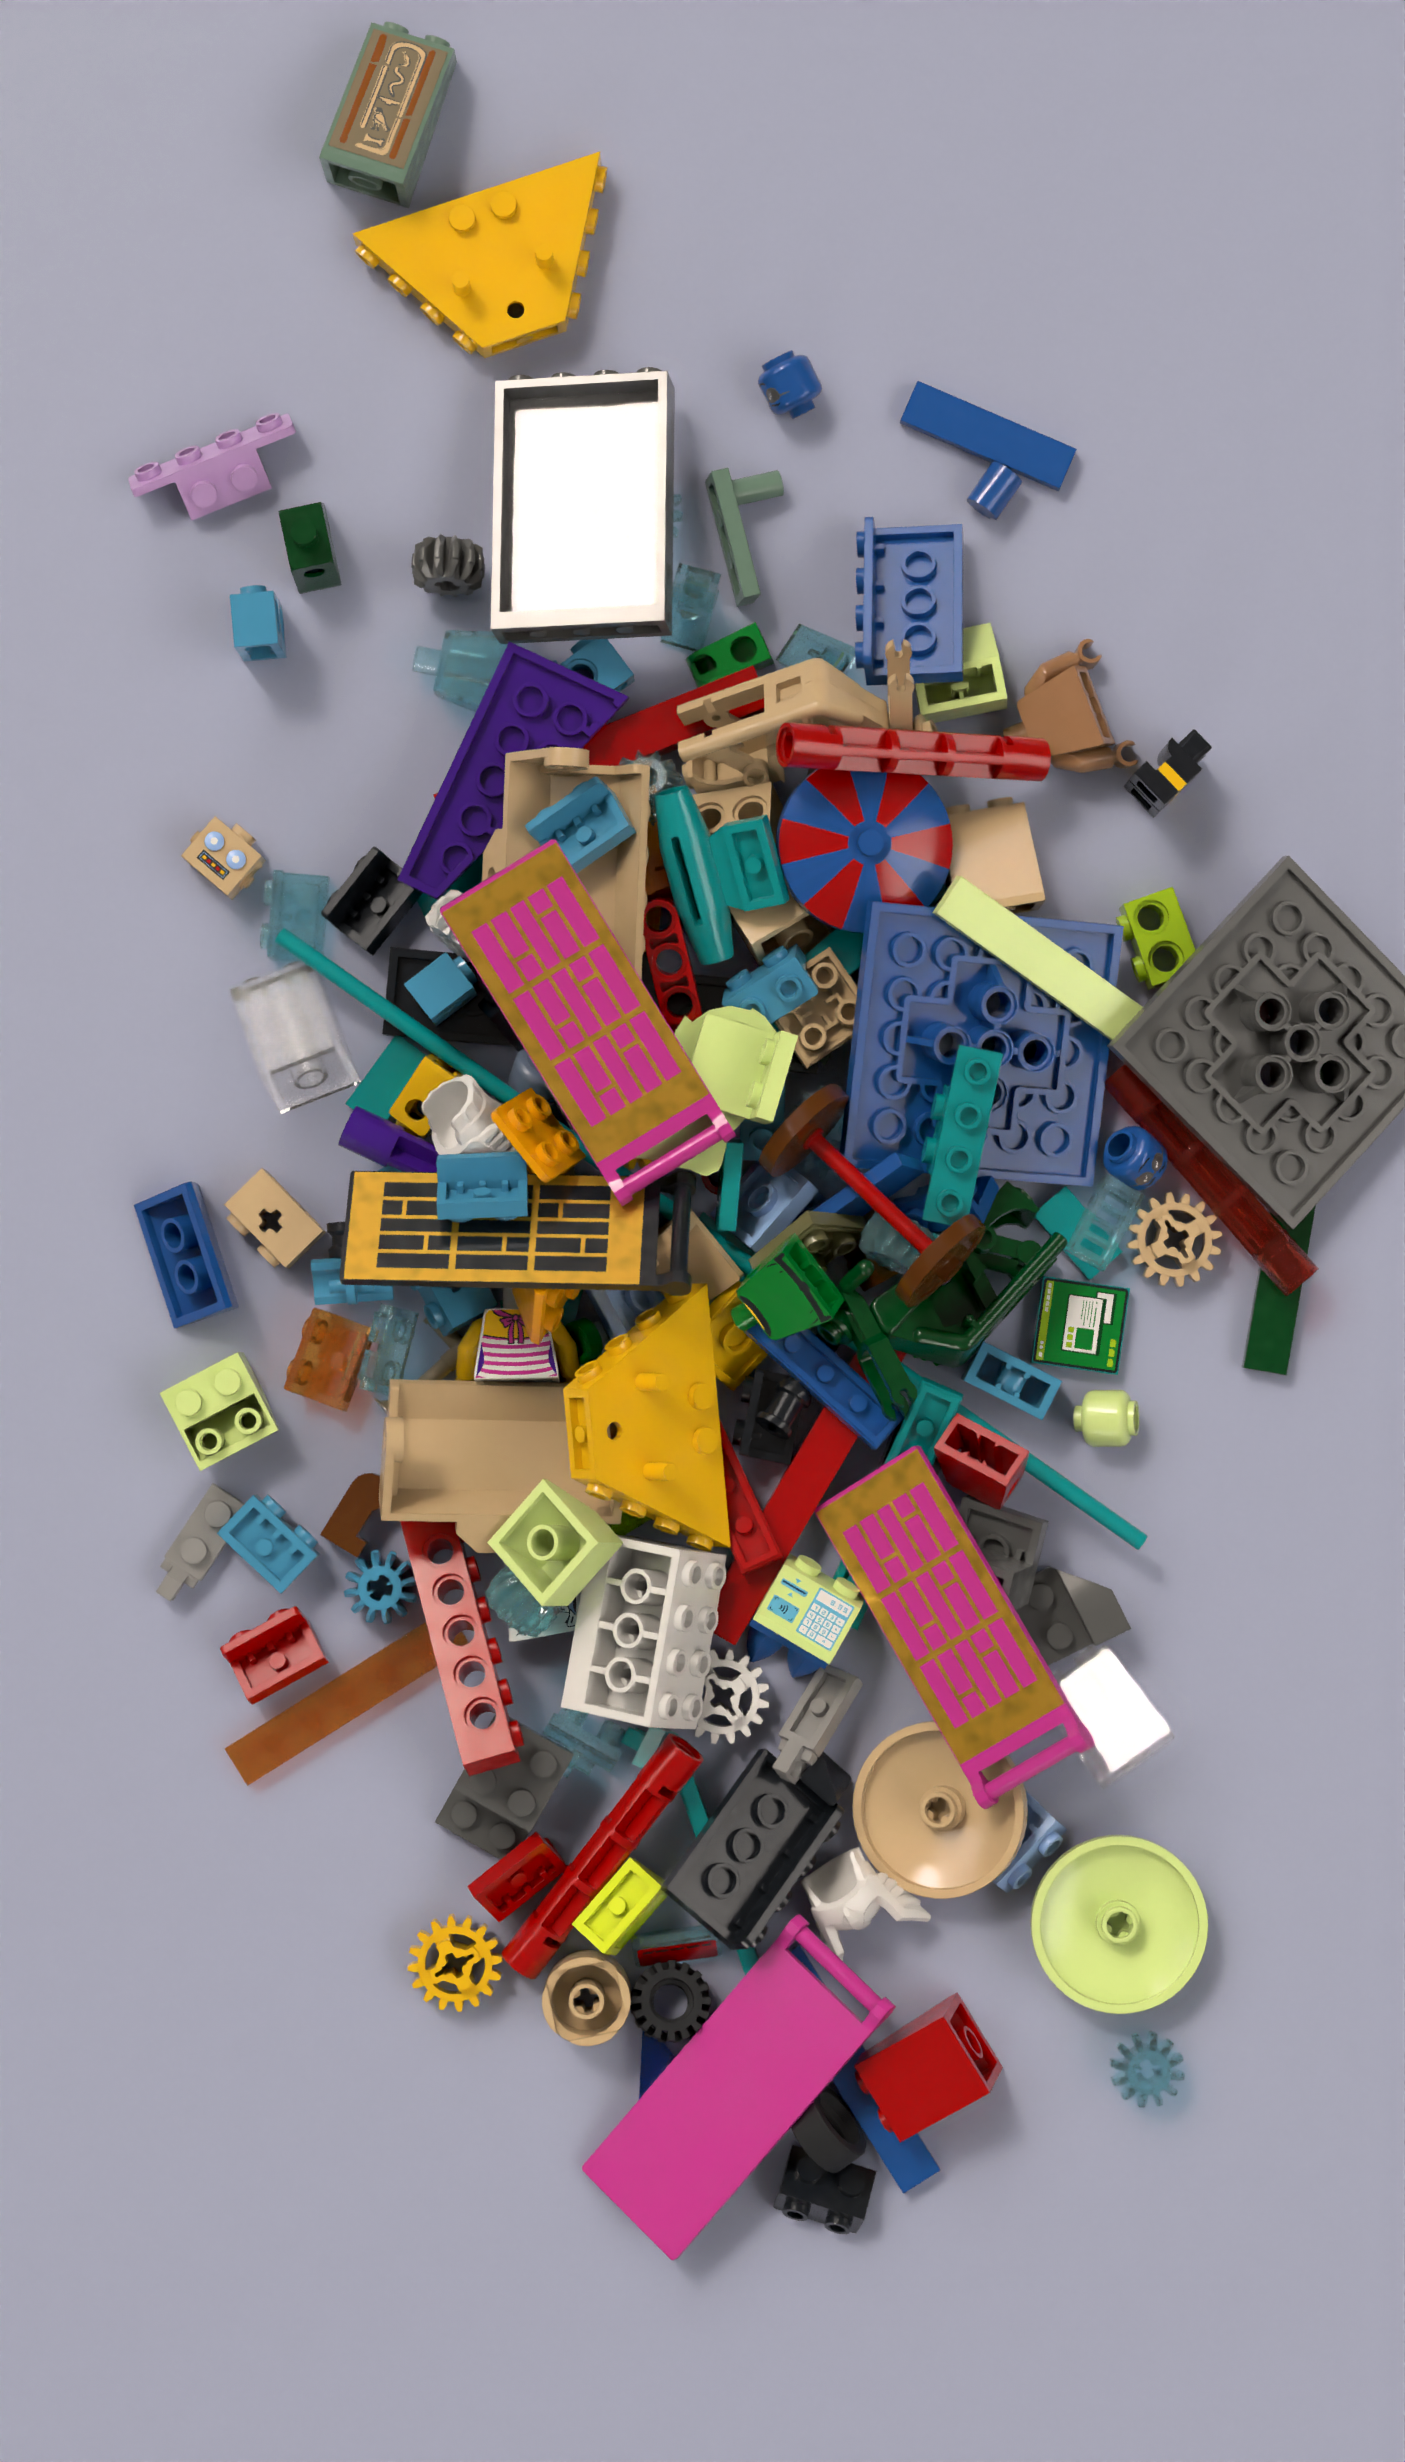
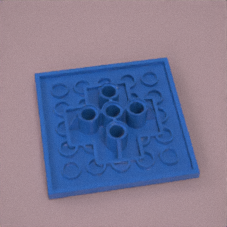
M867 901L846 1088L849 1100L844 1108L839 1152L856 1168L871 1169L892 1153L898 1152L919 1159L925 1171L924 1174H929L926 1171L927 1164L921 1162L925 1139L926 1137L933 1138L937 1120L930 1118L934 1096L936 1093L942 1094L944 1084L950 1085L958 1045L981 1049L985 1039L992 1036L995 1041L994 1052L1003 1053L977 1178L992 1175L994 1179L1093 1187L1109 1047L1107 1045L1110 1043V1040L932 912L936 907ZM1016 915L1117 988L1124 926ZM997 992L1000 997L999 1007L996 1011L989 1014L986 1008L987 999L991 994ZM951 1033L953 1037L952 1048L942 1055L939 1050L940 1039L943 1035ZM1034 1040L1037 1048L1035 1056L1026 1062L1023 1057L1024 1047L1028 1042Z

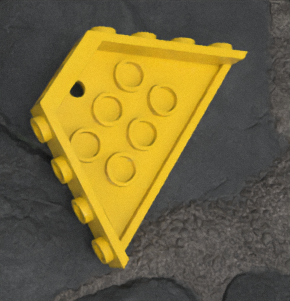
M599 151L352 233L355 244L358 246L355 253L372 269L377 265L383 268L390 275L387 281L402 296L407 297L411 293L422 303L419 309L435 325L439 326L444 322L455 332L452 336L453 340L469 354L476 350L481 356L487 358L566 332L569 318L577 320L581 293L575 292L578 276L586 277L590 251L584 250L586 235L595 234L599 209L592 208L595 192L603 193L608 167L601 166ZM518 303L523 306L524 313L521 317L512 318L508 315L507 310L511 304Z
M692 1283L689 1294L672 1296L664 1293L665 1299L656 1307L650 1308L638 1315L634 1321L636 1325L627 1333L610 1340L605 1345L606 1351L600 1357L577 1369L574 1374L576 1378L563 1389L571 1478L586 1485L585 1492L590 1496L605 1501L613 1499L621 1503L619 1510L638 1518L647 1516L654 1520V1528L672 1535H678L679 1532L688 1537L686 1541L688 1545L702 1551L711 1552L713 1546L731 1548L708 1285L707 1283ZM611 1423H614L617 1428V1434L613 1439H610L607 1434V1428Z

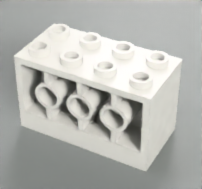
M617 1535L623 1544L581 1591L561 1707L649 1728L696 1729L698 1719L703 1711L702 1693L705 1676L709 1672L711 1665L709 1653L713 1632L718 1625L719 1615L717 1608L720 1591L726 1580L725 1563L727 1555L641 1537Z

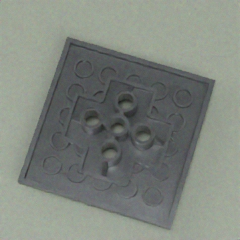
M1283 856L1107 1046L1287 1229L1293 1230L1405 1108V976L1290 856ZM1324 1000L1329 1004V1019L1326 1022L1319 1015V1006ZM1264 1001H1267L1271 1006L1270 1020L1267 1023L1263 1022L1259 1013L1260 1006ZM1295 1031L1300 1035V1051L1297 1054L1291 1050L1289 1043L1290 1037ZM1325 1062L1330 1066L1328 1072L1330 1081L1326 1085L1320 1079L1319 1074L1320 1068ZM1266 1063L1271 1067V1082L1267 1086L1263 1084L1260 1077L1261 1069Z

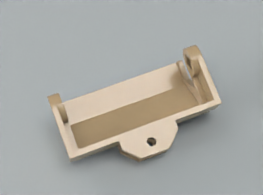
M549 747L506 753L503 828L495 829L483 852L482 881L540 846L539 842L528 833L525 825L534 819L541 810L553 806L570 794L577 785L597 776L616 794L636 833L582 869L577 875L641 979L642 955L645 950V937L643 935L644 910L647 905V893L645 891L646 865L649 860L647 831L651 815L649 803L650 765H589V750L570 747Z
M390 1379L388 1411L383 1425L379 1484L381 1521L455 1522L456 1534L476 1553H496L487 1542L542 1479H548L596 1511L606 1524H621L622 1511L619 1510L621 1503L613 1499L605 1501L590 1496L585 1492L586 1485L571 1478L563 1389L569 1383ZM611 1423L607 1428V1434L610 1439H613L617 1434V1428L614 1423Z

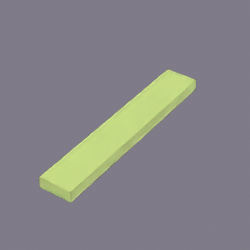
M962 876L955 877L932 912L1111 1041L1143 1008Z

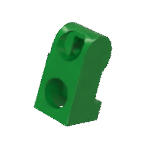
M756 622L699 649L685 659L697 688L752 665L755 670H760L774 664Z

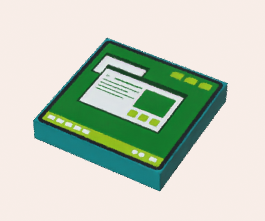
M1043 1276L1030 1363L1118 1375L1130 1288Z

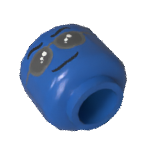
M791 350L761 366L764 372L758 378V385L774 414L782 415L789 412L791 418L795 419L816 408L812 400L821 393L822 385L807 356H795Z
M1128 1126L1113 1133L1108 1138L1103 1153V1164L1108 1173L1125 1187L1132 1190H1144L1153 1186L1164 1174L1168 1162L1167 1150L1163 1144L1147 1130L1138 1126Z

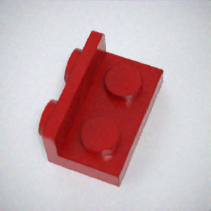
M536 1831L467 1887L473 1897L500 1923L563 1873L567 1865L553 1843L548 1838H543Z

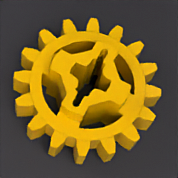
M449 1914L447 1925L442 1926L436 1918L431 1921L433 1931L431 1934L422 1929L417 1934L423 1945H411L409 1953L418 1957V1961H413L407 1966L408 1971L419 1973V1976L412 1983L413 1988L426 1987L427 1991L423 1998L425 2002H428L434 1996L440 1998V2010H444L448 2001L454 2002L457 2012H462L464 2000L469 1999L474 2007L479 2006L480 1997L478 1993L483 1992L491 1996L494 1989L488 1982L489 1979L500 1980L502 1975L499 1970L493 1968V1965L503 1962L504 1959L502 1954L492 1953V1949L499 1942L498 1938L486 1939L484 1937L488 1927L485 1923L477 1929L471 1927L472 1916L470 1915L465 1918L463 1924H457L455 1915ZM452 1934L465 1935L474 1940V1942L468 1945L455 1941ZM435 1942L439 1957L437 1962L427 1968V1953ZM449 1953H453L456 1958L462 1956L465 1958L469 1955L462 1966V1972H458L455 1967L442 1970L443 1966L448 1962ZM484 1958V1973L476 1983L472 1968L475 1963ZM445 1981L455 1984L459 1991L446 1990L437 1985V1983Z

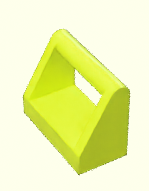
M630 1857L572 1925L603 1954L616 1956L667 1898L668 1895L660 1889L665 1880Z

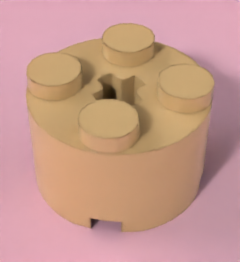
M595 1950L573 1952L559 1960L548 1974L542 1995L544 2017L549 2027L556 2034L578 2046H594L604 2043L621 2029L628 2017L631 2005V1984L624 1968L613 1956ZM589 1988L591 1994H598L594 1998L593 2006L586 2007L584 2000H576L580 1996L581 1989Z

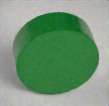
M580 1318L566 1325L565 1328L576 1343L581 1364H586L602 1355L601 1336L596 1326L589 1319Z

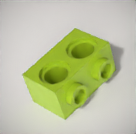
M1173 887L1124 903L1119 908L1121 916L1116 917L1117 925L1124 926L1123 941H1131L1136 957L1130 958L1134 975L1138 983L1145 981L1148 990L1164 985L1196 951ZM1145 908L1156 911L1160 917L1159 928L1153 931L1142 928L1138 922L1139 911ZM1159 949L1169 951L1175 960L1173 970L1169 972L1158 970L1152 961L1153 953Z

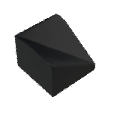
M823 1751L812 1766L807 1764V1768L800 1776V1780L829 1806H834L851 1782V1777Z

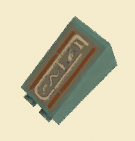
M371 22L319 159L328 183L409 208L457 63L455 49L450 47L449 42L437 36L426 35L425 39L408 34V29L396 23L385 22L382 26Z

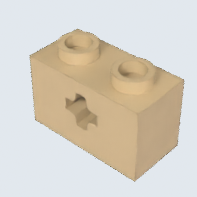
M263 1168L224 1204L231 1212L226 1219L244 1237L251 1232L262 1243L257 1248V1251L274 1268L281 1263L285 1268L290 1269L326 1233L317 1221ZM266 1212L274 1215L279 1212L282 1214L278 1220L282 1226L279 1231L268 1229L265 1232L263 1227L267 1221L263 1215Z

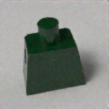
M317 502L278 511L291 573L299 594L341 586L325 504ZM312 569H323L316 573H305Z

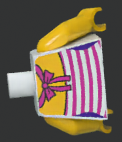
M503 1288V1308L485 1309L483 1318L472 1322L459 1343L456 1360L457 1377L455 1380L570 1383L576 1378L574 1374L580 1368L577 1346L562 1322H560L555 1332L547 1331L539 1345L532 1343L513 1296L512 1288Z

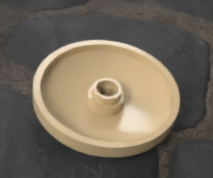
M934 1720L907 1726L884 1739L864 1762L853 1793L854 1826L866 1856L879 1872L886 1873L903 1890L922 1897L935 1899L955 1898L983 1888L998 1878L1009 1867L1016 1857L1025 1836L1028 1806L1024 1784L1022 1783L1001 1795L998 1803L990 1808H981L973 1796L971 1785ZM1007 1755L981 1772L991 1781L1015 1767V1764L1010 1756Z

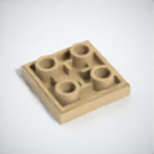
M830 947L806 962L805 969L817 985L818 994L774 1022L779 1031L782 1030L798 1035L794 1053L805 1069H808L852 1039L858 987Z

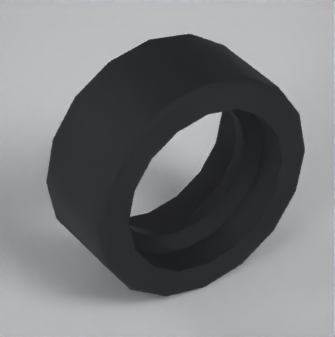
M826 2087L791 2127L795 2138L809 2157L821 2168L831 2173L841 2171L863 2155L866 2150V2140L859 2122L849 2106L829 2087Z

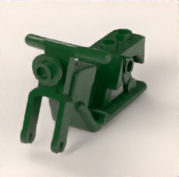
M1006 1181L998 1190L984 1221L986 1231L979 1244L964 1261L959 1271L951 1278L950 1282L939 1287L916 1306L908 1308L896 1296L895 1289L898 1283L876 1297L868 1306L864 1297L856 1289L874 1272V1264L869 1260L860 1261L840 1280L837 1289L845 1300L833 1319L818 1325L817 1330L827 1342L833 1345L838 1343L849 1345L853 1341L857 1348L858 1363L881 1405L882 1414L888 1420H897L895 1410L891 1407L893 1404L899 1408L898 1410L904 1417L908 1412V1401L902 1396L900 1391L907 1393V1397L912 1404L917 1398V1389L910 1382L894 1350L951 1368L960 1367L1057 1261L1056 1257L1067 1246L1066 1238L1058 1232H1054L1042 1247L1039 1243L1032 1240L1022 1242L996 1234L995 1229L1007 1225H1017L1027 1229L1036 1217L1040 1208L1034 1204L1032 1197L1023 1189L1014 1187ZM985 1269L1007 1274L1011 1279L998 1296L984 1272Z

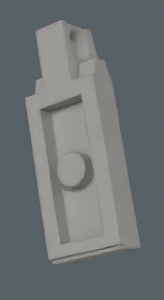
M212 1483L164 1556L165 1560L160 1567L167 1571L168 1574L156 1590L158 1594L171 1602V1600L175 1599L184 1583L194 1588L199 1580H203L227 1544L217 1533L245 1503L215 1483Z
M829 1664L825 1670L821 1667L817 1669L778 1734L781 1738L778 1746L781 1753L772 1768L780 1778L796 1784L802 1773L806 1770L807 1764L812 1766L817 1761V1757L821 1756L863 1685L857 1676Z

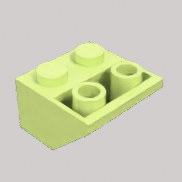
M991 623L963 628V681L914 684L919 714L923 715L926 721L933 720L934 723L1007 709L1008 698Z
M237 1352L160 1392L200 1471L279 1430L264 1391L243 1352Z

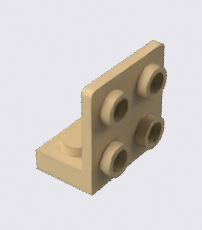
M691 1209L688 1273L692 1277V1283H707L710 1301L738 1282L743 1277V1272ZM672 1219L661 1226L658 1231L656 1275L670 1271Z

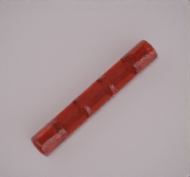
M1125 1064L1104 1082L1105 1089L1123 1110L1129 1114L1134 1122L1163 1144L1167 1150L1168 1160L1174 1169L1181 1173L1212 1209V1213L1219 1217L1285 1297L1319 1269L1288 1232L1282 1229L1250 1190Z

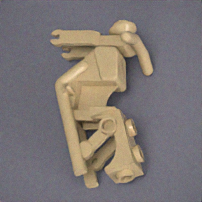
M892 639L885 646L888 711L885 700L865 690L857 682L820 658L808 659L678 705L677 715L684 726L703 719L708 726L717 728L712 730V735L706 737L702 733L678 742L680 758L683 762H686V764L682 765V773L687 786L699 794L742 786L750 787L767 782L774 783L780 780L784 783V767L779 764L776 756V739L781 725L786 722L822 724L827 727L829 725L938 732L934 721H926L921 714L916 715L913 720L912 693L914 692L915 685L914 679L910 675L911 644L903 639L902 650L895 651V644ZM764 698L765 712L743 720L729 713L731 709Z

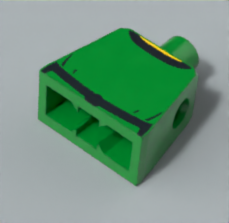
M794 1233L745 1277L736 1290L737 1296L742 1303L732 1308L731 1316L735 1325L740 1330L747 1331L759 1324L770 1339L778 1340L833 1319L845 1299L796 1233Z

